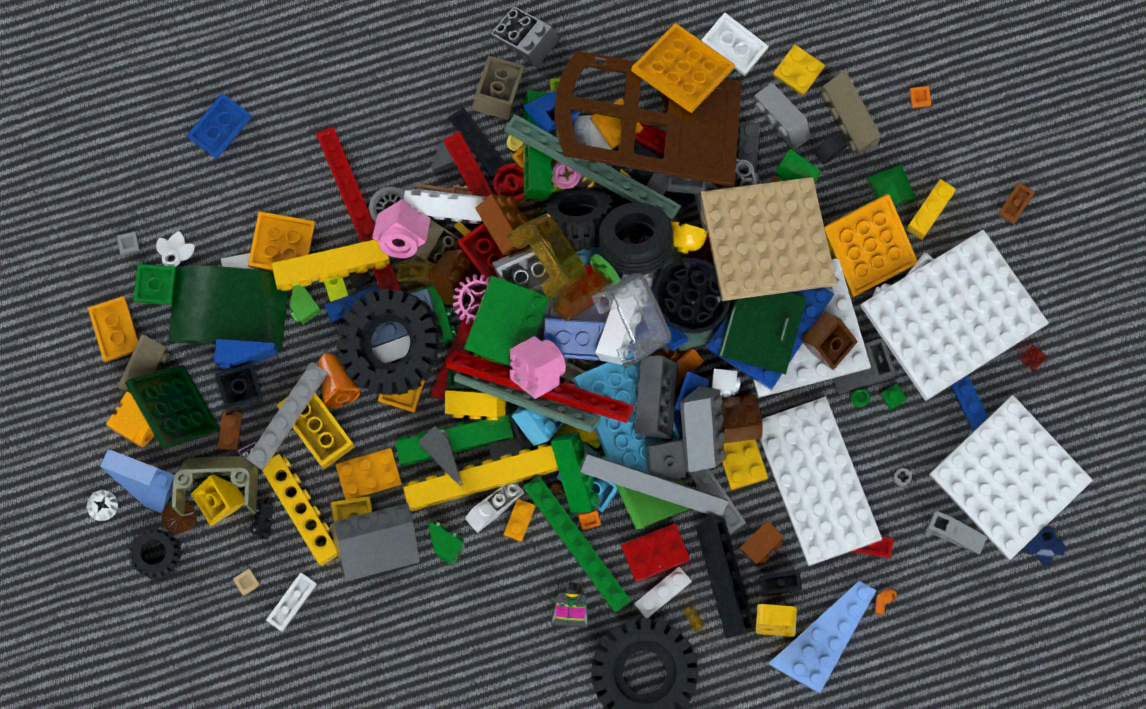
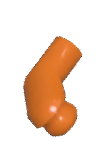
M885 589L877 595L875 614H885V604L897 597L895 590Z

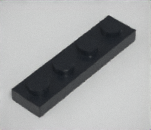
M463 107L448 117L457 132L460 131L466 144L489 175L494 178L499 168L507 164Z

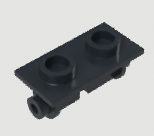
M263 498L257 500L255 519L251 524L250 530L253 533V539L261 535L260 539L268 540V536L271 535L272 522L265 521V518L272 519L274 505L271 500H265V502Z

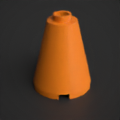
M331 353L322 355L318 361V366L328 373L321 384L322 399L325 406L331 409L343 407L342 403L346 401L349 404L355 401L360 395L359 387L345 373L346 369L341 365L337 356Z

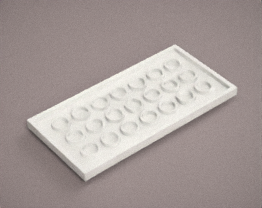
M826 396L763 418L762 439L759 440L808 566L881 541L882 537Z

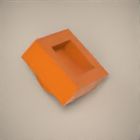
M929 86L910 88L912 108L931 106Z
M596 507L591 512L578 513L582 531L601 525Z

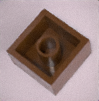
M464 250L446 251L427 275L445 305H453L454 302H458V300L453 299V295H459L455 291L456 288L462 290L463 287L459 284L460 282L466 285L467 277L474 281L473 275H476L478 280H480L478 273ZM467 293L465 294L464 301L469 296Z
M756 394L722 398L721 410L723 433L725 435L724 443L762 439L763 423Z

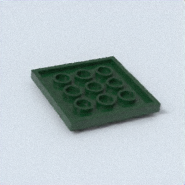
M184 365L130 378L125 382L162 449L210 436L220 431L218 424Z

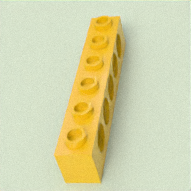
M278 454L271 458L262 471L316 561L322 566L338 556L334 540L328 534L331 530L326 522L322 523L319 516H321V513L316 505L312 507L308 500L311 497L306 489L302 491L300 488L301 480L297 474H292L289 470L291 464L286 456L282 458ZM280 472L287 473V477L283 481L277 480ZM291 488L297 490L294 497L287 496V491ZM299 505H306L307 509L304 513H297ZM309 521H316L315 529H307ZM320 537H325L327 540L326 544L322 547L317 546V540Z

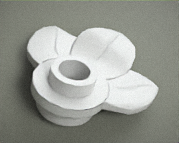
M180 231L173 234L168 241L164 238H158L156 244L157 251L162 255L163 264L171 267H176L181 261L189 259L195 248L194 244H185L184 237ZM170 256L175 257V260L172 262H170L168 259Z

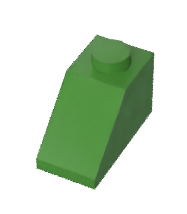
M293 286L290 301L292 312L290 314L296 323L300 321L304 325L321 313V310L304 286Z

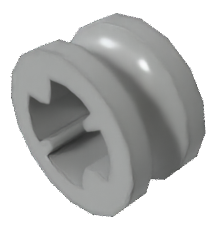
M901 468L895 472L893 479L896 485L903 487L910 483L912 475L908 469ZM901 472L904 473V476L908 477V480H904L905 482H901V479L897 477L901 475Z

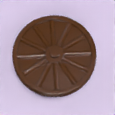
M172 501L164 507L161 514V521L165 529L176 535L189 532L194 527L197 519L194 507L187 501H185L184 516H180L172 508Z

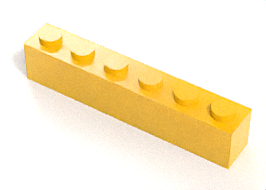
M371 240L271 264L277 290L286 291L296 285L308 286L313 281L326 282L335 276L343 278L353 272L360 274L374 267L375 269L385 268L389 264V256L380 249L379 242Z

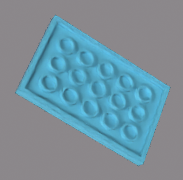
M642 348L628 353L622 365L608 362L572 379L576 388L634 405V412L627 423L601 416V422L595 428V432L608 460L648 473L647 445L669 440L643 437L636 434L634 430V421L636 420L637 413L635 404L638 400L637 383L640 378L639 363L641 362V356H645ZM675 424L673 425L672 440L680 438Z

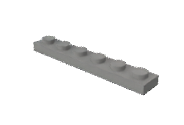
M312 362L310 363L246 458L249 462L262 470L265 469L328 375L325 370Z

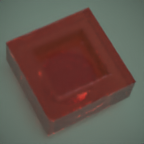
M1032 344L1019 360L1034 372L1047 356Z

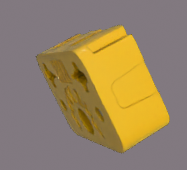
M758 604L756 633L762 635L795 636L797 608Z

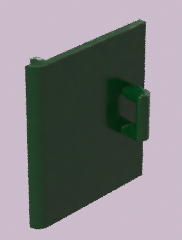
M785 292L734 299L718 357L786 375L807 297Z

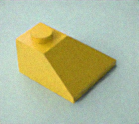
M213 474L191 493L210 526L237 511L245 502V498L238 487Z

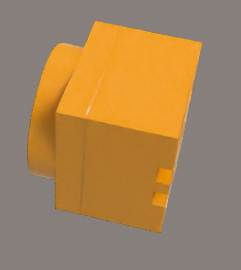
M126 392L120 401L122 406L116 407L117 413L111 415L106 425L137 446L145 447L152 440L154 434L134 398L129 392Z

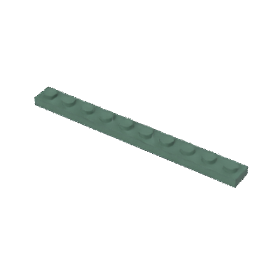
M515 114L505 127L504 132L633 203H647L661 209L671 222L681 208V205L605 163L564 156L557 137Z

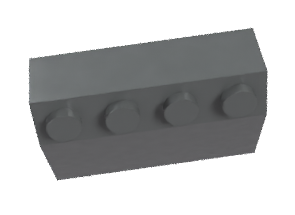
M408 503L335 521L330 525L345 582L420 562L414 524Z

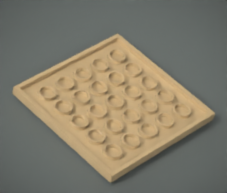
M813 177L702 191L700 193L722 301L836 285L837 282Z

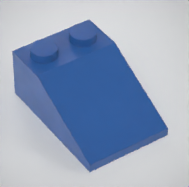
M216 339L214 362L219 369L224 371L248 363L256 364L278 355L279 350L274 343Z

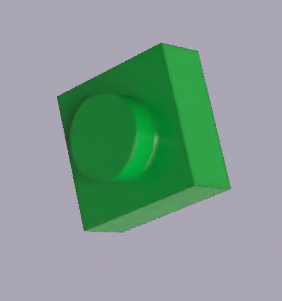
M898 384L880 393L889 410L907 401Z

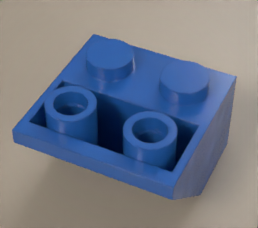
M556 91L524 105L525 110L537 127L550 134L556 132L554 119ZM571 110L572 123L575 122L581 111Z

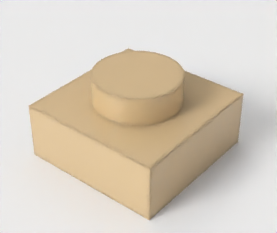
M250 569L233 578L243 596L260 586Z

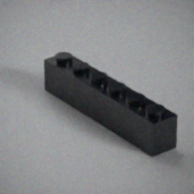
M725 518L712 519L695 525L726 639L756 631Z

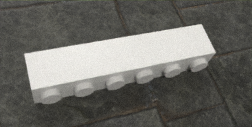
M654 272L640 276L623 274L595 352L601 361L622 365L623 360L627 358L628 346L630 341L634 339V329L640 321L641 309L646 304L648 289L652 287Z

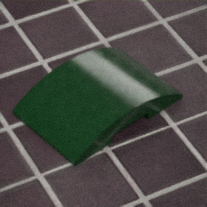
M223 266L176 267L168 342L201 345L216 344V339L274 343L278 350L283 351L289 290H277L273 272Z

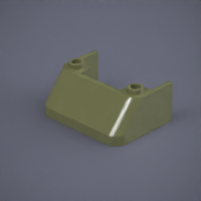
M248 456L188 458L182 463L173 479L172 508L180 516H184L186 489L193 484L194 479L208 478L213 474L220 478L230 477L231 482L236 487H245L244 505L252 514H256L258 467L246 459Z

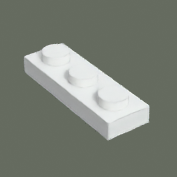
M678 567L634 603V605L645 618H649L692 581Z
M300 573L266 621L283 632L317 584Z

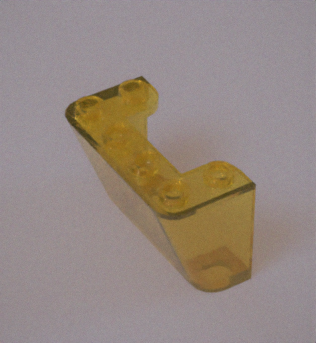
M543 214L529 220L507 235L512 244L518 249H522L529 244L550 277L543 282L542 287L549 301L577 286L587 278L586 267L551 215Z

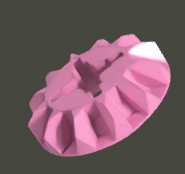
M558 162L554 166L552 180L559 188L570 190L572 187L577 186L581 180V174ZM566 168L570 173H573L569 176L568 181L565 177H562L565 174Z

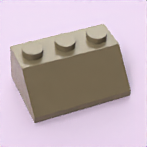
M141 334L117 387L124 394L126 392L130 393L125 384L128 379L160 371L162 365L166 364L170 354L167 347Z

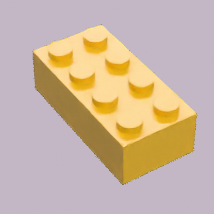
M315 393L293 425V429L324 470L355 446ZM285 398L277 404V407L279 409L281 408V406L287 398Z

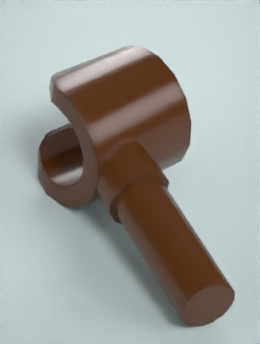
M553 483L549 487L554 496L560 492L566 497L564 489L559 484Z

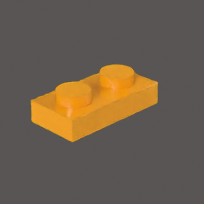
M517 499L503 535L522 542L536 505Z

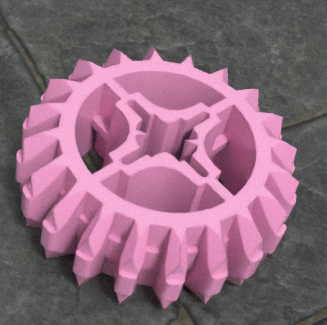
M473 275L474 281L467 277L466 285L463 282L459 283L463 287L462 290L459 288L455 289L459 295H453V299L458 300V302L453 303V306L460 307L456 309L455 313H462L459 317L460 320H464L467 317V325L472 320L474 322L476 316L471 315V313L479 309L480 306L479 304L475 305L474 296L480 298L485 293V290L477 293L471 288L476 286L487 287L490 277L486 281L484 275L480 276V280H478L476 275ZM467 293L471 297V302L465 310L463 301Z

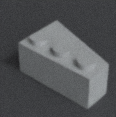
M773 83L754 95L757 110L760 113L763 112L769 123L775 127L793 151L811 138L807 118Z

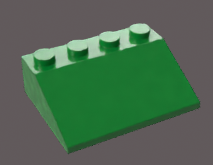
M491 276L463 349L512 367L510 366V362H512L510 349L536 336L550 298Z

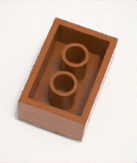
M491 194L476 206L475 209L502 254L511 255L537 243L536 233L527 224V218L518 209L516 200L511 196Z

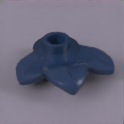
M1044 527L1026 544V554H1036L1040 563L1046 566L1052 561L1054 554H1065V545L1062 540L1056 537V533L1051 527ZM1044 533H1047L1049 535L1048 540H1045L1043 538Z

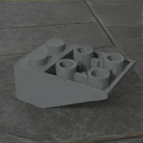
M515 6L510 9L491 32L494 38L536 67L539 66L560 40L552 26Z
M883 338L864 343L871 366L870 369L833 378L838 395L892 379L896 373Z

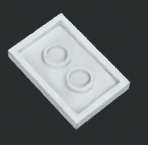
M726 13L720 17L701 40L734 63V68L744 76L747 75L769 47Z

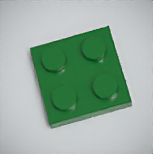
M138 264L133 301L135 303L173 305L177 268Z

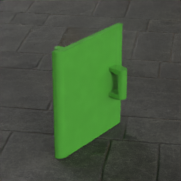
M681 478L671 480L684 485ZM615 484L637 530L690 509Z

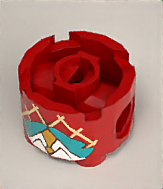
M507 164L499 168L493 179L495 195L511 196L518 205L529 199L524 198V168L516 164Z

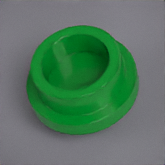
M863 388L855 389L851 394V402L856 407H865L870 401L869 392Z

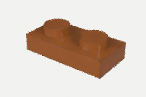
M1019 182L998 215L1014 225L1035 192Z
M225 411L222 412L218 443L219 450L238 451L242 412L228 415L225 414Z

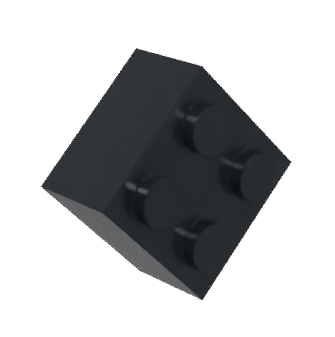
M252 363L215 373L214 380L226 415L263 404V395Z

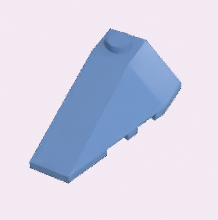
M108 449L100 467L145 507L162 514L173 493V479L175 475Z

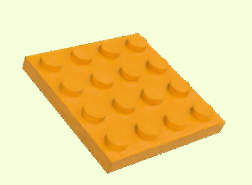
M675 23L632 66L631 71L692 113L733 71L735 64Z
M889 194L824 226L827 242L834 258L840 261L845 282L852 297L903 272L918 262Z

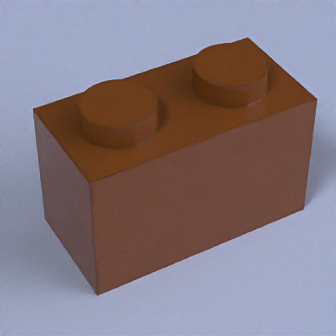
M766 521L740 547L739 551L755 567L759 563L763 565L770 558L768 554L772 550L776 552L783 545L781 541L784 536L769 521Z

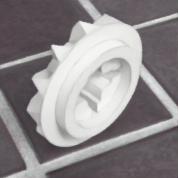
M99 490L92 493L90 498H88L86 508L89 515L95 520L106 521L117 512L118 501L111 492ZM105 499V504L109 509L102 508L99 511V506L95 502H102Z

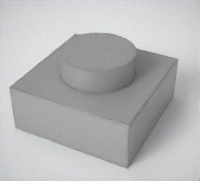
M136 232L117 236L121 255L140 251Z

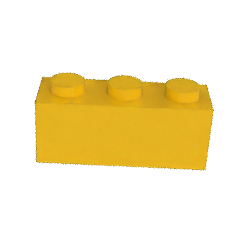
M940 179L910 222L907 231L923 240L954 195L956 189Z
M445 391V414H452V418H464V415H469V419H481V416H487L486 420H498V417L505 416L506 401L482 391Z

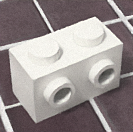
M714 369L711 388L719 389L721 398L734 397L735 393L738 394L740 388V377H737V371Z

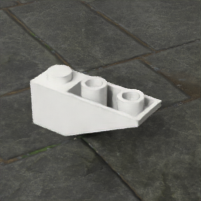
M517 483L502 486L473 507L465 519L478 533L524 494V491Z

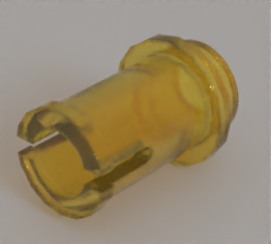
M693 605L689 609L686 608L682 611L691 625L690 629H693L694 632L705 626L703 624L704 620L700 619Z

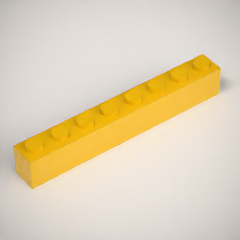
M543 444L533 451L525 449L519 451V455L516 456L511 454L500 457L501 460L494 462L493 459L482 462V465L476 467L474 465L465 466L462 471H459L463 483L461 486L446 472L445 476H429L426 478V481L420 483L419 480L407 483L408 486L403 487L409 509L413 512L534 478L538 475L541 476L559 471L552 445Z

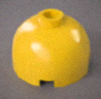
M671 222L674 247L677 248V252L688 254L689 251H696L704 245L708 231L688 224L680 226L679 222Z

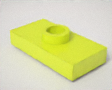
M335 276L324 282L330 302L349 296L343 278Z

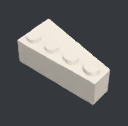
M423 189L405 190L404 201L410 204L411 209L416 208L418 210L417 213L433 216V219L444 220V218H451V221L462 222L465 219L469 220V223L480 224L482 221L475 207L487 197Z

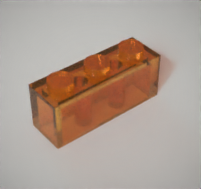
M597 270L560 293L553 311L564 321L568 322L606 297L611 282Z

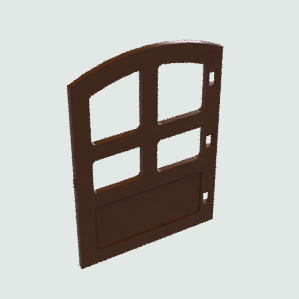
M582 51L574 53L562 73L557 87L554 106L555 129L564 156L734 186L742 81L725 78L692 113L669 98L668 112L662 113L638 107L641 77L631 71L636 61ZM595 60L605 61L606 64L595 63ZM591 67L625 74L624 104L618 105L575 97L572 93L584 68ZM571 110L621 119L619 150L615 151L578 144L573 130ZM637 122L666 128L663 159L634 153Z

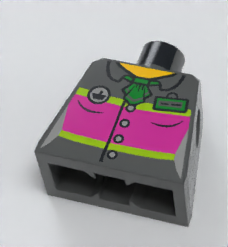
M567 582V592L558 593L551 625L588 628L586 595L578 594L579 583Z

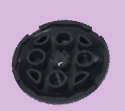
M684 258L666 266L659 274L653 291L655 307L661 318L672 328L684 333L697 334L713 329L724 319L730 307L731 300L722 301L715 266L697 258ZM687 294H692L695 300L689 301Z

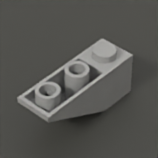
M938 511L932 514L926 529L928 533L979 555L987 539V536Z

